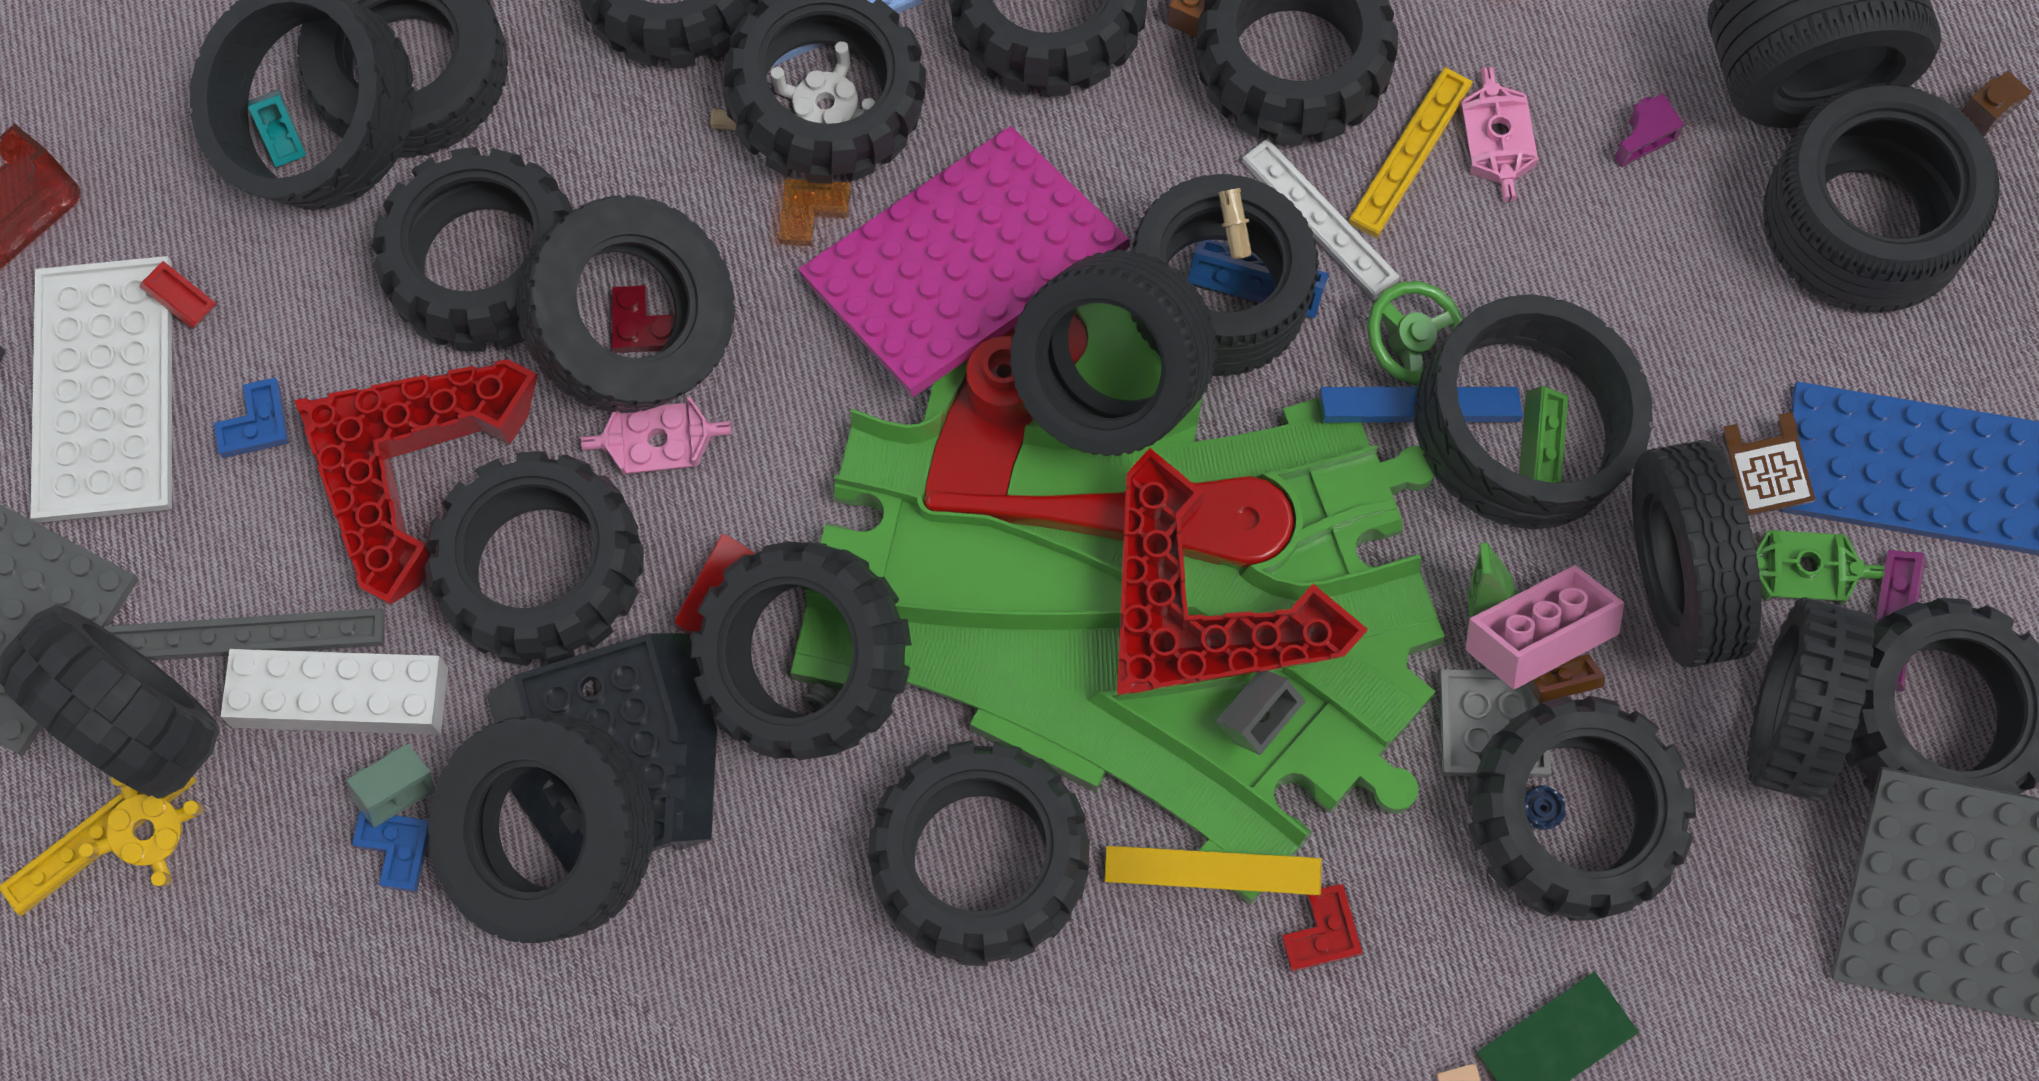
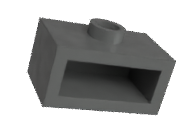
M1261 671L1255 674L1216 722L1234 744L1261 755L1305 703V700L1287 678L1270 671Z

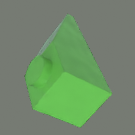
M1480 543L1468 588L1469 618L1520 593V591H1515L1513 576L1488 543Z

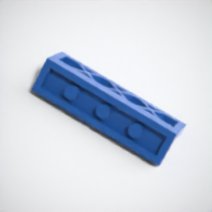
M1213 240L1200 241L1198 243L1188 275L1190 283L1259 303L1266 300L1274 292V283L1268 268L1252 251L1249 257L1233 259L1227 244ZM1317 270L1318 276L1306 316L1316 318L1329 273Z

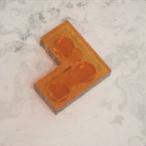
M785 179L779 243L781 245L813 246L816 216L849 218L851 183L832 182V184L808 183L807 180Z

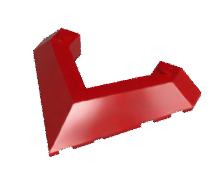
M509 359L495 361V365L480 368L469 366L448 370V374L433 377L422 375L371 385V388L362 390L355 388L329 393L328 397L309 400L308 398L294 400L297 410L301 415L309 445L316 458L322 482L334 516L337 518L340 526L341 536L348 556L353 563L361 590L391 605L420 587L426 577L424 566L428 559H430V552L425 547V543L413 538L406 532L390 458L480 431L510 445L528 418L538 377L535 372Z
M1151 448L1127 472L1117 696L1344 658L1366 634L1368 628L1315 584H1312L1290 609L1265 613H1254L1253 611L1235 612L1215 616H1203V614L1188 615L1181 526L1200 507L1204 492Z

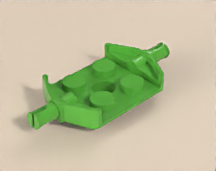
M1768 530L1756 549L1761 594L1765 601H1770L1772 597L1794 599L1807 597L1814 600L1840 601L1839 606H1843L1849 599L1858 580L1862 578L1883 580L1884 565L1864 564V561L1859 559L1845 534ZM1808 556L1814 559L1817 564V570L1809 572L1803 569L1800 565V558Z

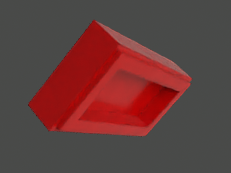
M164 261L140 284L142 290L193 330L217 304Z

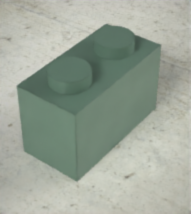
M409 744L389 752L383 759L367 768L358 770L352 777L346 780L352 801L373 828L432 794L435 790L430 770Z

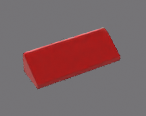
M722 534L675 618L674 624L676 628L684 633H689L690 636H692V631H700L704 616L698 613V608L709 587H718L724 580V570L743 555H753L756 553L733 538Z

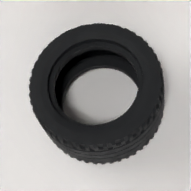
M1231 174L1194 177L1189 181L1180 182L1177 186L1171 187L1168 192L1162 193L1159 199L1154 200L1152 207L1145 211V216L1141 218L1140 225L1136 229L1132 250L1137 253L1143 252L1150 257L1155 256L1159 260L1169 263L1180 250L1191 244L1206 240L1228 241L1226 227L1221 225L1225 222L1218 192L1236 188L1241 189L1240 194L1245 219H1249L1246 226L1251 251L1268 268L1275 290L1266 300L1247 310L1238 312L1209 311L1210 316L1213 318V328L1216 330L1215 340H1217V347L1215 352L1217 353V359L1214 361L1216 364L1215 370L1211 374L1216 377H1225L1233 374L1241 375L1242 373H1249L1255 368H1262L1263 365L1271 363L1274 357L1278 358L1284 350L1288 349L1290 343L1296 339L1297 333L1300 332L1315 288L1319 260L1317 259L1319 253L1318 249L1315 248L1316 239L1313 237V231L1308 226L1307 219L1294 206V203L1284 194L1279 193L1275 188L1270 187L1266 183ZM1131 313V319L1136 323V329L1141 333L1143 340L1147 341L1149 347L1160 356L1155 339L1149 329Z
M1120 249L1116 252L1108 250L1105 253L1098 252L1092 256L1089 255L1075 262L1042 286L1030 298V301L1025 304L1024 310L1019 314V321L1015 323V333L1011 337L1012 345L1010 346L1012 356L1010 365L1012 366L1011 373L1015 380L1014 385L1018 391V396L1022 399L1024 407L1028 410L1031 417L1050 436L1055 437L1062 444L1064 443L1070 448H1076L1083 453L1087 452L1092 455L1121 456L1123 453L1132 454L1135 450L1139 452L1147 446L1154 445L1168 434L1195 407L1207 390L1208 384L1212 380L1211 374L1216 366L1214 361L1217 359V353L1215 352L1217 340H1215L1216 330L1212 325L1213 318L1210 316V310L1204 304V299L1197 291V288L1194 285L1192 286L1188 281L1189 279L1183 276L1178 269L1172 268L1166 261L1163 262L1158 257H1150L1146 253H1137L1133 250L1129 252ZM1091 303L1115 305L1132 313L1145 324L1155 339L1161 359V376L1154 395L1140 400L1115 399L1097 391L1084 380L1072 360L1068 341L1070 323L1079 306Z

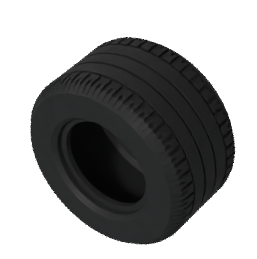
M1712 0L1708 9V27L1731 103L1737 112L1757 124L1773 128H1797L1806 115L1817 105L1829 97L1855 86L1893 83L1910 87L1931 66L1941 44V30L1931 0Z
M1875 83L1843 90L1824 100L1806 115L1796 128L1769 178L1763 203L1764 227L1775 257L1778 258V262L1782 264V268L1786 269V273L1790 274V277L1795 279L1797 284L1799 283L1802 288H1806V291L1811 292L1813 296L1816 295L1820 300L1822 298L1824 302H1830L1831 305H1837L1839 308L1844 307L1846 310L1864 311L1865 313H1887L1920 304L1936 295L1951 282L1989 231L1997 211L2000 192L1998 169L1995 157L1992 156L1993 152L1990 150L1987 140L1983 138V134L1979 132L1978 127H1975L1970 118L1965 117V114L1959 111L1960 109L1954 108L1953 104L1947 103L1948 101L1946 100L1943 101L1941 97H1936L1933 93L1929 94L1926 90L1922 91V89H1915V87H1908V85L1902 86L1901 84ZM1855 171L1874 172L1894 180L1907 191L1916 205L1920 222L1918 237L1906 239L1885 238L1857 227L1838 210L1826 184L1839 175Z

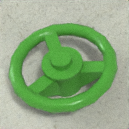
M1421 281L1398 282L1383 290L1371 306L1367 322L1369 346L1379 365L1394 378L1418 385L1421 373L1423 372L1422 352L1429 350L1435 344L1438 331L1452 325L1453 331L1464 318L1455 302L1439 288ZM1405 294H1420L1435 301L1444 309L1445 313L1432 319L1420 312H1413L1404 316L1390 302ZM1381 318L1389 334V346L1395 354L1400 356L1405 368H1402L1389 356L1382 343L1379 327Z

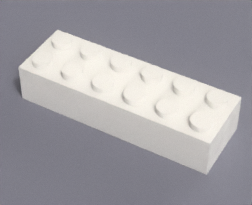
M230 649L220 717L232 728L441 735L448 666L440 656Z

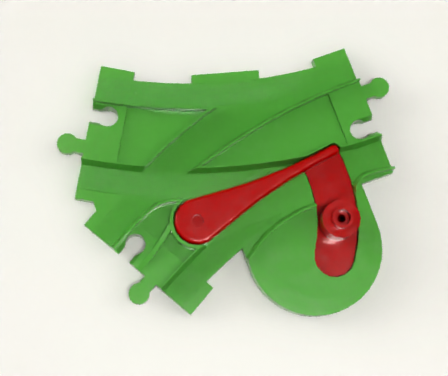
M1091 303L1079 306L1075 311L1077 315H1073L1070 323L1068 341L1072 360L1084 380L1097 391L1115 399L1140 400L1154 395L1161 376V359L1157 352L1149 347V343L1143 340L1141 333L1137 331L1136 323L1131 319V313L1118 306L1105 303ZM1084 325L1086 326V329H1087L1088 340H1087V335H1086V331H1085ZM1014 328L1002 336L993 337L982 342L971 353L968 360L933 383L925 419L919 424L905 425L884 421L851 408V430L839 476H834V500L837 503L853 506L873 507L878 509L884 517L875 529L867 532L855 531L846 526L827 523L824 526L820 543L852 552L869 562V569L875 575L886 578L899 597V601L895 605L900 618L908 619L912 645L905 646L904 665L911 667L906 684L977 709L970 723L971 732L993 743L998 741L1021 747L1022 754L1035 761L1042 758L1063 777L1097 793L1106 773L1152 800L1205 837L1208 841L1199 851L1294 856L1311 836L1312 830L1299 819L1282 811L1276 804L1274 798L1275 790L1289 783L1299 784L1311 793L1314 801L1328 813L1333 812L1355 786L1372 792L1378 806L1388 813L1399 814L1406 812L1412 807L1418 796L1419 787L1416 778L1403 768H1394L1381 756L1430 702L1436 692L1406 667L1408 655L1441 645L1445 636L1420 574V554L1416 556L1412 554L1396 559L1389 564L1371 567L1360 560L1356 553V548L1364 542L1383 540L1401 534L1403 530L1402 518L1393 495L1405 488L1413 491L1423 490L1433 482L1435 476L1422 455L1425 452L1418 445L1410 446L1404 449L1398 457L1380 463L1376 454L1378 447L1377 445L1370 447L1361 422H1322L1319 398L1283 408L1281 416L1282 426L1194 442L1201 412L1202 395L1201 400L1168 434L1150 447L1147 446L1139 452L1135 450L1132 454L1123 453L1121 456L1083 453L1079 449L1070 448L1068 445L1059 442L1055 437L1050 436L1048 432L1039 426V423L1031 417L1028 410L1024 407L1022 399L1018 396V391L1014 385L1015 380L1011 373L1010 359L1012 356L1010 346L1012 345L1011 337L1015 333ZM1149 448L1154 450L1204 492L1200 507L1181 526L1188 615L1203 614V616H1215L1235 612L1253 611L1254 613H1265L1290 609L1312 584H1315L1368 628L1366 634L1344 658L1267 670L1287 678L1305 700V703L1261 755L1234 744L1216 722L1256 673L1117 696L1126 474ZM799 586V588L806 591L807 607L791 669L792 679L809 684H822L828 688L841 690L848 678L853 656L852 639L848 625L839 609L826 596L814 589ZM1232 890L1249 906L1262 893L1260 891Z

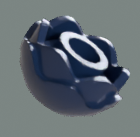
M1540 785L1525 793V809L1529 825L1539 830H1549L1558 826L1565 818L1564 797L1546 785ZM1540 806H1545L1546 811H1541Z

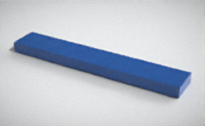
M1320 387L1318 397L1322 422H1414V401L1417 402L1415 397L1417 387ZM1457 387L1458 401L1465 422H1520L1523 418L1518 387Z

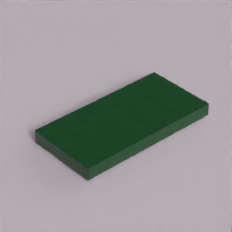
M1593 972L1475 1054L1494 1081H1570L1637 1035L1639 1031L1597 973Z

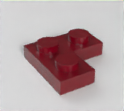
M646 285L612 287V349L614 353L660 351L671 335L675 314L648 316V290Z

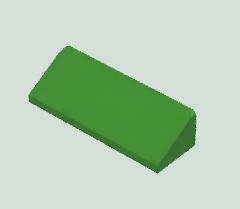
M1545 386L1537 387L1526 393L1519 468L1520 475L1538 481L1562 482L1568 395Z

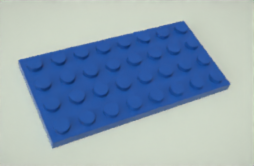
M1798 381L1793 386L1791 412H1793L1798 439L1816 500L1812 503L1780 509V512L2039 555V421Z

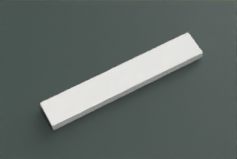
M1268 138L1243 157L1242 163L1260 182L1275 188L1276 191L1284 194L1294 203V206L1307 219L1308 226L1312 229L1313 237L1373 301L1378 298L1383 290L1399 281L1400 276Z

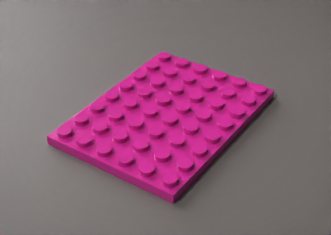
M1010 125L798 268L803 280L908 393L914 397L968 360L971 353L982 342L993 337L1002 336L1014 328L1015 323L1019 321L1018 316L1024 310L1025 304L1030 301V298L1056 275L1089 255L1092 256L1098 252L1105 253L1108 250L1116 252L1120 249L1125 251L1130 247L1129 238Z

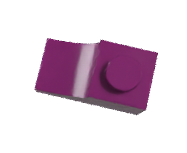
M1664 94L1653 99L1646 97L1634 106V111L1629 120L1632 134L1620 143L1615 159L1622 168L1678 139L1684 123Z

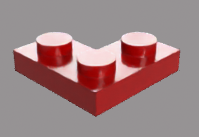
M1343 883L1321 888V895L1307 894L1316 927L1282 935L1291 973L1361 956L1362 949Z

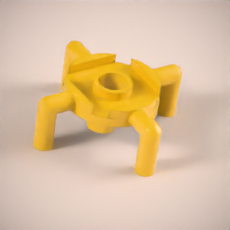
M111 777L112 783L120 787L125 800L118 804L108 816L107 838L93 844H81L78 849L79 854L86 858H96L113 851L126 863L139 866L151 865L154 872L151 876L153 885L163 887L170 885L172 877L165 860L173 854L179 843L183 831L182 822L201 815L204 811L203 805L189 800L185 802L183 807L176 809L163 798L157 799L152 795L138 794V791ZM142 820H150L155 828L153 836L148 840H140L135 833L136 825Z

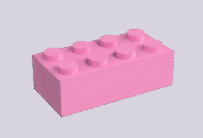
M1574 565L1469 618L1466 651L1514 690L1619 635L1625 602Z

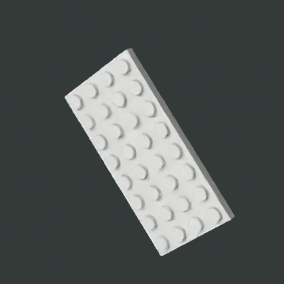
M168 256L35 269L31 519L35 523L172 509V313L140 288L141 282L162 261L172 267V261Z

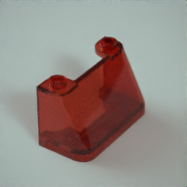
M16 123L0 136V156L6 162L0 167V270L74 207L80 198L78 184L47 149Z

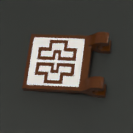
M1793 412L1778 414L1779 421H1777L1780 436L1746 444L1741 442L1737 424L1723 426L1724 433H1722L1724 444L1728 451L1734 476L1742 494L1748 516L1808 504L1816 500L1798 439Z

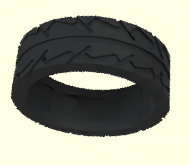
M239 0L229 7L230 10L224 12L208 32L199 51L201 55L196 59L190 82V108H193L190 115L195 138L205 158L209 157V164L223 180L241 191L244 188L248 194L306 210L335 208L358 199L375 187L374 184L380 182L396 163L406 143L404 139L409 135L414 115L415 87H412L414 81L409 56L399 37L395 38V31L380 15L351 0ZM332 18L340 25L350 40L358 64V102L352 122L342 141L326 159L312 169L298 175L278 178L266 167L256 152L250 135L247 112L249 92L255 72L269 49L279 38L294 27L311 20Z
M1534 294L1497 299L1479 306L1464 318L1451 332L1421 373L1415 393L1417 402L1414 401V427L1419 447L1425 452L1422 455L1435 478L1452 496L1458 497L1460 503L1479 516L1502 525L1510 524V527L1536 530L1558 527L1586 516L1631 474L1638 457L1647 450L1652 427L1649 422H1653L1652 397L1646 376L1641 373L1642 367L1631 348L1613 328L1606 327L1607 323L1585 308L1565 300H1555L1554 297ZM1517 344L1533 347L1548 353L1569 366L1589 388L1597 401L1603 418L1605 447L1603 460L1597 474L1576 482L1550 483L1533 480L1515 473L1493 459L1476 441L1465 423L1459 405L1457 378L1462 357L1473 350L1489 345Z

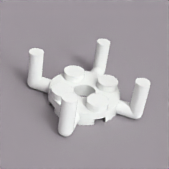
M838 42L835 45L837 64L833 72L812 71L808 73L806 78L797 87L786 83L784 70L781 67L772 69L771 76L774 90L778 95L793 99L795 115L817 123H840L859 117L875 104L873 99L866 98L862 102V109L858 108L855 86L845 78L851 64L847 43ZM824 98L832 99L835 102L829 109H820L817 103Z

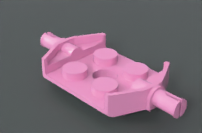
M1486 67L1480 70L1483 83L1482 89L1465 98L1459 108V111L1463 112L1472 166L1470 174L1499 183L1501 185L1503 202H1508L1509 199L1510 202H1513L1517 199L1514 181L1535 168L1538 161L1528 101L1524 93L1502 87L1500 83H1496L1494 68L1489 67L1487 71ZM1501 123L1507 126L1509 132L1499 135L1492 130L1491 126Z
M687 397L688 403L661 405L646 411L620 413V411L616 410V412H612L604 433L596 436H581L582 451L603 448L604 453H609L622 474L696 467L699 465L709 441H713L712 437L732 435L731 420L715 423L707 422L691 397ZM663 433L668 437L663 446L653 447L649 444L654 434Z

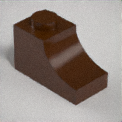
M2007 70L1999 78L1993 77L1970 98L1962 112L1965 114V117L1970 118L1975 127H1978L1979 132L1984 137L2027 100L2032 91Z

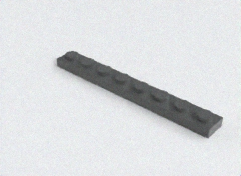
M382 608L116 625L104 626V628L150 661L229 656L230 649L307 651L384 646L385 612Z

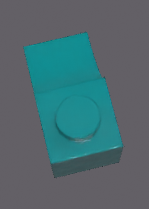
M280 89L248 101V108L275 167L307 155Z

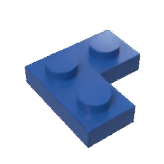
M276 377L243 384L247 415L214 423L218 453L222 458L289 444L281 387Z
M359 812L352 846L358 849L386 852L379 886L387 889L417 893L430 834H428L429 820L395 815L373 828L362 812Z

